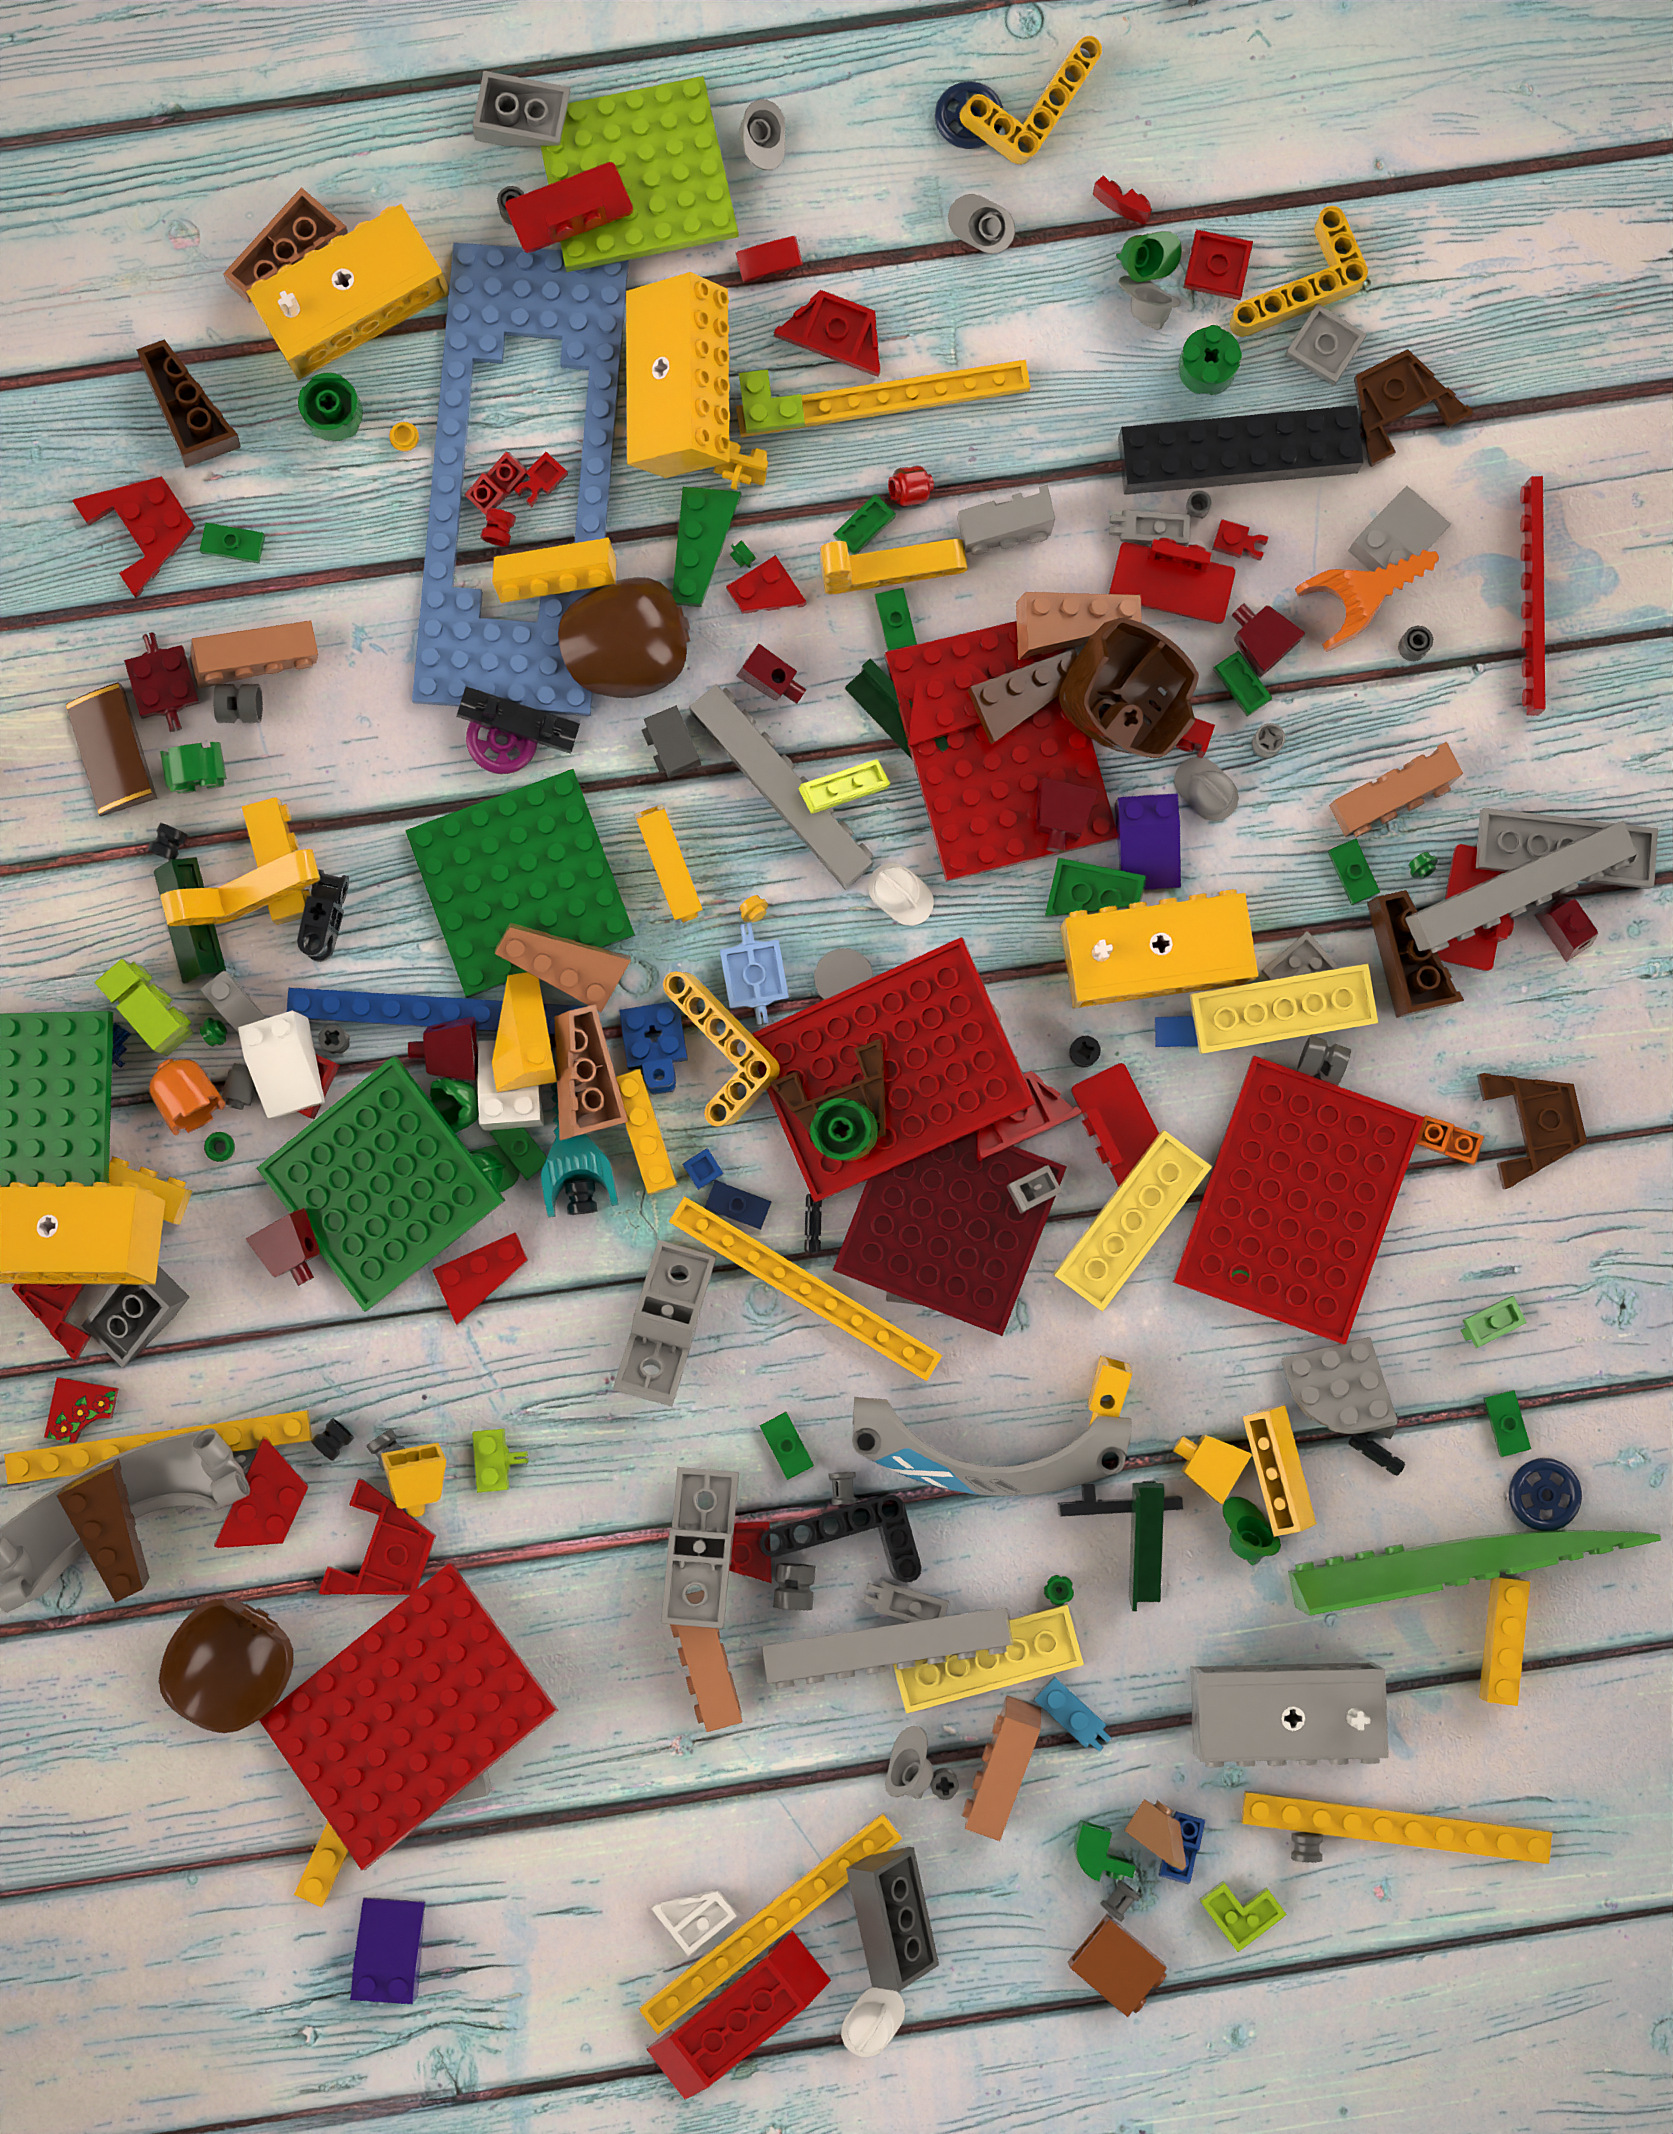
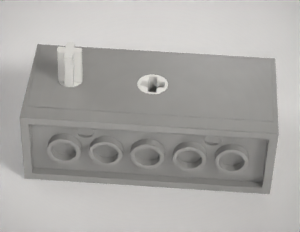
M1374 1662L1190 1667L1193 1754L1200 1762L1205 1763L1206 1767H1224V1762H1236L1237 1766L1250 1767L1255 1766V1761H1267L1270 1766L1286 1765V1760L1299 1761L1300 1765H1317V1760L1323 1759L1330 1760V1764L1336 1765L1349 1764V1759H1361V1763L1377 1764L1380 1763V1758H1389L1385 1669Z

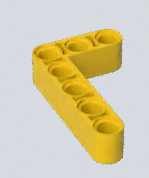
M1093 36L1082 37L1077 42L1022 123L986 96L977 94L972 96L961 108L960 120L962 124L1011 162L1020 165L1026 163L1039 150L1102 53L1101 43ZM1080 48H1084L1089 52L1090 59L1085 58L1081 54ZM1065 72H1070L1074 76L1075 82L1069 81L1065 76ZM1049 95H1053L1058 99L1059 106L1050 102ZM970 107L978 108L981 112V117L974 116ZM1033 119H1039L1043 123L1044 129L1037 128L1034 125ZM994 124L1002 126L1005 135L998 134L994 129ZM1018 142H1022L1027 146L1028 153L1020 151Z
M1327 206L1322 209L1314 227L1315 236L1329 268L1237 304L1229 323L1230 329L1235 335L1240 337L1252 335L1314 310L1317 304L1325 306L1353 295L1361 289L1367 278L1368 268L1345 214L1340 208ZM1323 221H1332L1336 227L1329 228L1325 226ZM1335 247L1345 248L1347 254H1339ZM1346 273L1356 274L1359 280H1350ZM1326 283L1330 285L1332 290L1324 291L1320 288L1319 284ZM1300 294L1304 297L1305 301L1297 302L1293 299L1292 295ZM1271 304L1276 306L1278 312L1272 313L1267 311L1265 305ZM1246 315L1250 318L1251 322L1242 323L1238 316Z
M962 539L942 540L850 556L847 543L844 541L830 542L820 547V565L826 594L847 593L957 575L968 570Z
M303 849L289 853L218 888L177 889L160 895L168 926L221 924L236 920L314 884L321 878L313 850Z
M678 971L670 972L663 981V989L667 996L739 1069L709 1101L704 1111L705 1119L712 1126L732 1125L771 1085L770 1082L776 1080L780 1071L779 1064L693 974ZM680 978H683L685 988L680 993L677 989V982ZM700 999H703L705 1010L700 1014L697 1010V1003ZM721 1019L726 1026L725 1032L722 1035L717 1031V1024ZM740 1041H743L746 1045V1052L743 1056L739 1055L737 1051ZM761 1062L765 1063L767 1068L764 1077H761L757 1070ZM741 1083L745 1085L747 1090L746 1096L743 1099L738 1095V1087ZM721 1105L725 1107L727 1112L724 1120H721L718 1116V1109Z

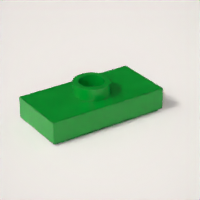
M874 494L833 534V537L837 541L846 542L848 552L851 555H856L896 517V513L879 496Z
M205 522L200 552L202 554L260 564L265 534L263 532Z
M904 588L875 594L887 650L892 651L917 645Z
M1239 650L1214 666V672L1247 717L1273 699Z
M1356 838L1327 851L1351 906L1380 893Z
M525 1128L498 1129L490 1132V1135L527 1181L543 1169L547 1157Z
M1515 1390L1484 1397L1499 1456L1505 1457L1531 1450Z
M787 1411L759 1425L787 1480L814 1466Z

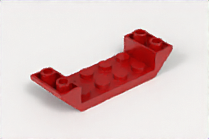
M792 1930L768 1949L767 1956L675 2031L670 2029L650 2045L647 2051L686 2100L710 2087L803 2011L827 1986L831 1979Z

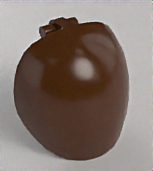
M634 577L616 580V584L599 586L572 603L560 620L558 638L566 668L579 685L593 693L604 696L635 698L666 687L682 672L687 655L686 643L690 642L688 634L690 626L688 618L684 617L682 607H677L668 588L661 582L651 578Z
M226 1598L213 1599L201 1604L182 1622L167 1645L159 1674L161 1695L172 1710L205 1730L216 1733H230L246 1728L261 1719L274 1707L288 1683L294 1664L293 1647L289 1638L278 1626V1623L268 1617L269 1614L259 1607L254 1609L248 1604Z

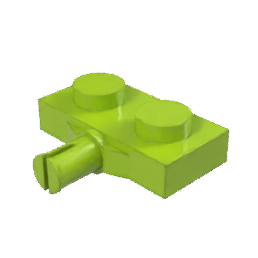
M505 1428L472 1431L477 1493L509 1490L508 1474L510 1467L514 1464H528V1458H516L528 1456V1452L509 1451L506 1445Z

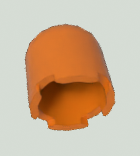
M168 1059L158 1065V1071L150 1080V1095L174 1135H178L179 1130L184 1128L187 1133H190L214 1119L211 1113L217 1107L219 1110H223L225 1107L224 1099L204 1070L191 1059H178L175 1061Z

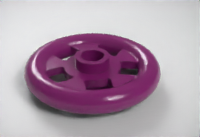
M471 721L467 728L466 745L469 754L481 768L491 773L510 774L524 768L535 754L537 743L526 739L517 740V737L513 734L501 732L498 729H492ZM481 727L489 729L487 741L478 739ZM504 736L507 739V743L504 745L498 744L496 737ZM516 747L521 754L511 761L506 754ZM488 748L494 753L499 754L496 761L484 755Z

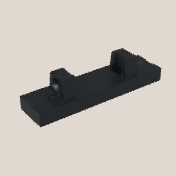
M467 686L465 687L456 716L569 754L572 752L580 723Z
M1149 1480L1142 1481V1483H1156V1481ZM1094 1484L1081 1485L1082 1500L1058 1503L1059 1516L1131 1513L1132 1498L1096 1500ZM1164 1496V1511L1183 1510L1182 1497Z

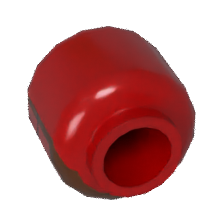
M920 465L898 468L888 481L890 497L901 506L923 504L927 502L930 492L934 490L933 477L931 474H927L925 468Z

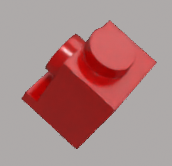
M1195 718L1194 724L1186 735L1182 736L1176 747L1186 752L1196 750L1198 751L1197 757L1203 758L1215 724Z

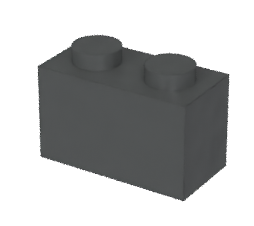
M677 705L644 719L646 728L641 731L647 745L654 744L658 755L653 756L660 773L665 771L668 779L701 765L700 758Z

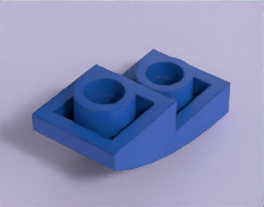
M1193 1016L1155 1017V1047L1198 1046Z
M1176 1811L1173 1818L1180 1822L1186 1867L1182 1871L1169 1865L1162 1859L1158 1876L1189 1884L1191 1883L1196 1854L1200 1849L1206 1820Z

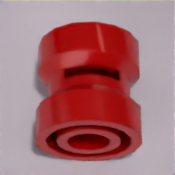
M489 508L485 517L487 525L482 529L480 538L492 545L508 547L511 540L510 528L515 525L516 516L501 509Z

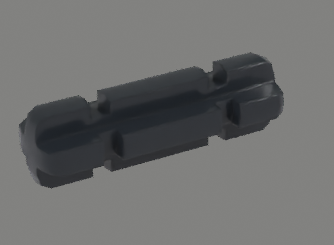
M807 1194L806 1207H808V1211H805V1235L807 1240L804 1242V1250L807 1253H819L821 1250L819 1236H821L822 1211H820V1207H822V1200L815 1203L811 1194Z
M1357 1433L1351 1436L1348 1442L1350 1446L1357 1451L1362 1450L1363 1455L1381 1467L1385 1466L1386 1470L1391 1474L1398 1476L1404 1469V1461L1398 1457H1392L1391 1452L1373 1440H1367L1368 1437L1364 1434Z

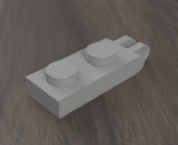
M1123 510L1122 515L1110 516L1109 523L1120 524L1121 527H1109V535L1120 536V541L1152 544L1154 539L1170 538L1175 540L1178 545L1187 547L1189 544L1190 514Z
M881 1581L880 1586L868 1583L866 1589L878 1594L876 1598L864 1595L863 1598L864 1602L874 1605L873 1611L908 1622L945 1617L949 1604L948 1600L886 1581Z

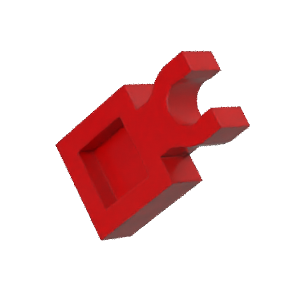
M545 452L526 471V475L530 479L520 483L514 491L518 496L526 490L531 491L532 495L526 502L532 508L538 501L539 493L543 490L549 495L564 480L568 472L551 455Z
M1221 519L1212 550L1240 558L1244 551L1251 558L1261 561L1264 552L1257 551L1254 548V544L1266 545L1268 536L1248 535L1250 527Z

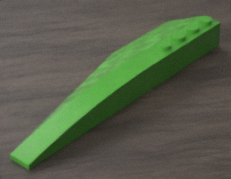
M1555 1530L1503 1533L1468 1537L1404 1549L1403 1544L1385 1547L1386 1552L1374 1554L1373 1550H1366L1355 1553L1356 1558L1344 1560L1343 1556L1326 1558V1564L1314 1566L1313 1562L1299 1563L1295 1565L1296 1570L1288 1571L1295 1608L1312 1616L1443 1590L1442 1584L1444 1583L1445 1586L1458 1587L1469 1584V1578L1489 1580L1499 1577L1500 1572L1516 1574L1558 1564V1559L1578 1560L1584 1558V1552H1588L1589 1555L1604 1554L1613 1551V1547L1616 1546L1619 1549L1661 1541L1660 1534L1650 1532L1616 1530Z

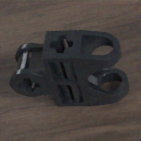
M318 869L321 879L312 884L311 896H307L297 944L299 949L308 955L309 958L316 962H323L328 960L334 952L344 914L342 906L348 892L349 876H333L325 874L324 870ZM316 940H320L318 948L311 951L312 944ZM326 946L328 947V948H327V951H326V953H325L324 955H322V956H317V955L321 954V953L324 951V949H325Z

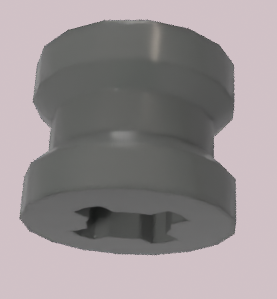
M1308 1832L1292 1833L1291 1840L1295 1843L1294 1850L1291 1852L1292 1860L1309 1863L1322 1861V1853L1319 1851V1847L1323 1842V1835Z

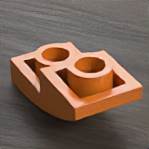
M1425 1115L1416 1145L1475 1166L1485 1138L1484 1135L1455 1127L1452 1123Z

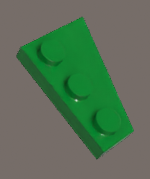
M1058 858L1045 916L1068 915L1070 912L1080 910L1095 912L1099 911L1100 908L1117 906V909L1129 908V904L1141 902L1147 877Z

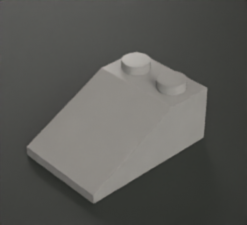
M483 71L472 126L475 141L501 146L560 145L571 88Z
M1406 486L1354 540L1348 552L1370 571L1375 572L1377 567L1386 570L1388 563L1398 565L1400 558L1408 561L1411 554L1420 556L1422 550L1427 551L1451 523Z

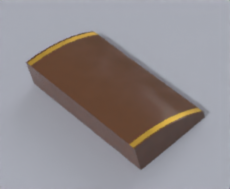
M117 682L66 703L99 816L158 799L124 687Z

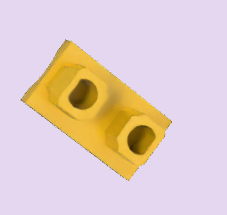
M730 441V462L714 466L713 472L721 474L722 478L732 480L731 489L738 490L740 483L747 485L755 483L764 486L768 470L767 451L755 448L752 449L750 456L740 454L741 446L736 442Z

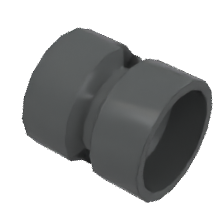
M234 684L215 685L213 707L216 722L235 723L237 719H240L243 723H260L263 714V698L260 685L242 684L239 689ZM234 698H237V710H235Z
M1310 1035L1302 1050L1297 1071L1312 1077L1319 1074L1321 1080L1339 1085L1347 1068L1351 1049L1338 1044H1333L1330 1047L1327 1045V1040Z
M777 1563L775 1581L779 1583V1587L774 1590L773 1607L787 1610H812L814 1592L809 1587L814 1584L816 1566L797 1563ZM792 1580H798V1587H791Z

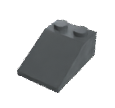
M158 1265L155 1285L112 1284L81 1326L124 1368L177 1315L190 1296Z

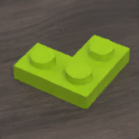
M768 369L739 373L746 434L805 426L801 394L772 398Z
M1224 1881L1199 1899L1237 1952H1240L1287 1915L1267 1887L1244 1905L1239 1903Z

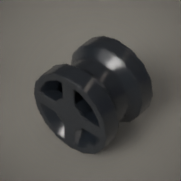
M1090 1036L1077 1038L1069 1049L1071 1061L1081 1068L1093 1065L1099 1059L1101 1053L1098 1041Z

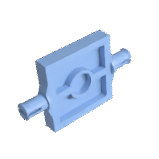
M752 923L746 924L748 935H746L745 925L742 924L739 927L743 943L732 948L720 950L730 1010L743 1007L754 1008L757 1026L762 1025L761 1013L764 1025L769 1024L766 1006L773 1002L789 1000L779 939L766 942L754 941Z

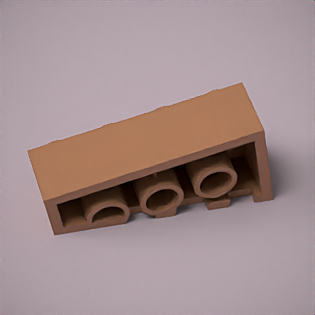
M301 187L223 273L226 284L244 300L251 303L252 301L246 291L251 289L255 282L261 279H269L276 275L281 267L288 264L293 265L302 260L306 253L312 250H320L327 246L334 237L348 234L347 227Z
M1025 592L1016 602L1018 660L1086 644L1089 638L1105 622L1117 618L1131 619L1142 623L1140 595Z
M311 620L192 638L190 651L197 689L264 674H275L291 668L307 669L312 667L314 663H317L319 655Z
M1445 742L1437 746V749L1430 756L1425 757L1422 754L1412 759V761L1403 766V769L1399 770L1397 768L1385 773L1376 779L1377 782L1372 783L1370 781L1335 799L1329 807L1344 836L1347 837L1354 833L1355 837H1359L1372 830L1370 825L1379 820L1383 825L1397 818V812L1406 807L1408 811H1412L1425 804L1423 799L1432 794L1435 798H1438L1450 792V785L1463 772L1448 743Z
M512 923L509 924L495 949L496 955L588 1006L596 1004L597 1011L599 1012L603 1011L631 962L630 955L612 952L604 948L590 946L575 940L557 937Z
M596 1004L570 1010L555 1016L560 1140L628 1122Z
M704 1590L686 1594L687 1599L694 1604L700 1603L704 1598ZM670 1624L673 1637H679L682 1647L678 1648L682 1667L688 1666L690 1676L686 1677L690 1695L696 1694L698 1704L694 1705L698 1723L704 1722L706 1732L743 1723L742 1711L731 1671L728 1672L727 1668L729 1665L724 1644L720 1643L719 1640L721 1639L719 1628Z
M1006 1696L1001 1714H997L993 1724L992 1733L994 1735L991 1743L987 1742L982 1755V1761H985L982 1770H977L972 1783V1789H975L972 1799H966L962 1811V1816L966 1817V1830L997 1841L1001 1840L1041 1730V1707Z

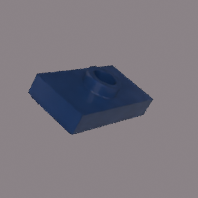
M715 1180L704 1208L761 1230L772 1201Z

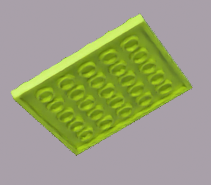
M704 76L568 103L560 145L540 146L548 185L602 164L613 162L633 205V213L631 215L560 241L566 272L739 237Z

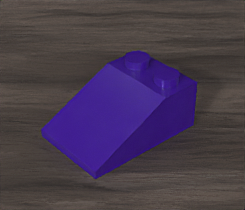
M1178 793L1118 797L1114 805L1116 829L1118 832L1119 870L1146 876L1144 890L1181 888Z
M363 1898L353 1963L350 2000L413 2005L418 1997L425 1913L424 1901Z

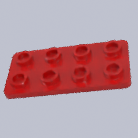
M613 162L586 170L510 199L505 203L507 213L525 253L537 251L633 213V205Z
M1170 538L1154 539L1151 547L1129 542L1121 544L1109 594L1140 595L1141 606L1215 624L1224 622L1236 573L1233 567L1210 562L1212 552L1205 551L1206 549L1202 546L1191 544L1186 547L1176 544L1177 542Z
M1459 844L1454 848L1445 899L1505 872L1476 869L1477 847ZM1505 914L1499 917L1501 923L1484 929L1481 925L1474 929L1475 935L1458 941L1457 937L1449 940V947L1437 951L1440 960L1482 971L1491 970L1494 965L1497 944L1506 940L1512 934L1514 919L1509 917V914Z
M1118 1063L1075 1084L1071 1088V1093L1085 1119L1081 1121L1087 1135L1094 1137L1098 1145L1095 1148L1097 1156L1102 1164L1107 1163L1118 1188L1159 1135L1147 1107L1127 1067L1123 1063Z

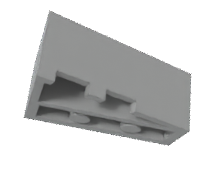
M1048 485L1039 487L1040 493L1023 498L1022 493L1012 495V501L997 504L995 501H990L958 511L957 521L965 553L972 552L973 555H979L988 552L989 548L1001 546L1002 549L1016 547L1018 542L1030 540V543L1045 541L1047 536H1051L1055 522Z

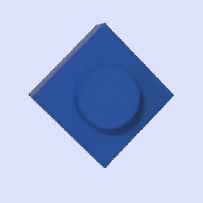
M708 1148L682 1164L698 1190L724 1174Z

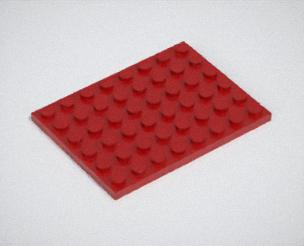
M1017 621L885 652L884 657L890 679L895 686L900 705L899 712L907 741L911 722L909 700L913 703L914 684L917 680L971 662L986 677L993 679L1064 653L1067 649H1059L1052 653L1037 654L1018 660ZM1059 696L993 744H990L982 724L946 735L949 747L944 752L938 748L934 740L909 748L946 882L1061 854L1046 849L1049 834L1036 831L1037 786L1042 778L1098 790L1082 835L1077 840L1067 838L1064 853L1118 839V832L1092 739L1077 729L1067 719L1061 708Z
M963 937L752 1033L754 1038L778 1062L780 1071L776 1080L795 1072L798 1073L808 1101L863 1080L864 1075L854 1049L878 1039L882 1040L886 1136L877 1139L875 1146L860 1159L840 1161L822 1154L813 1144L811 1135L805 1129L802 1122L789 1109L778 1092L771 1085L766 1089L815 1203L1036 1104ZM761 1062L758 1065V1072L761 1077H764L767 1068L765 1063Z
M1252 1056L1172 1283L1346 1345L1425 1117L1260 1057ZM1236 1270L1246 1271L1249 1274V1278L1243 1273H1237L1232 1277V1272Z
M448 1563L273 1707L259 1721L359 1868L366 1870L559 1710L454 1564Z

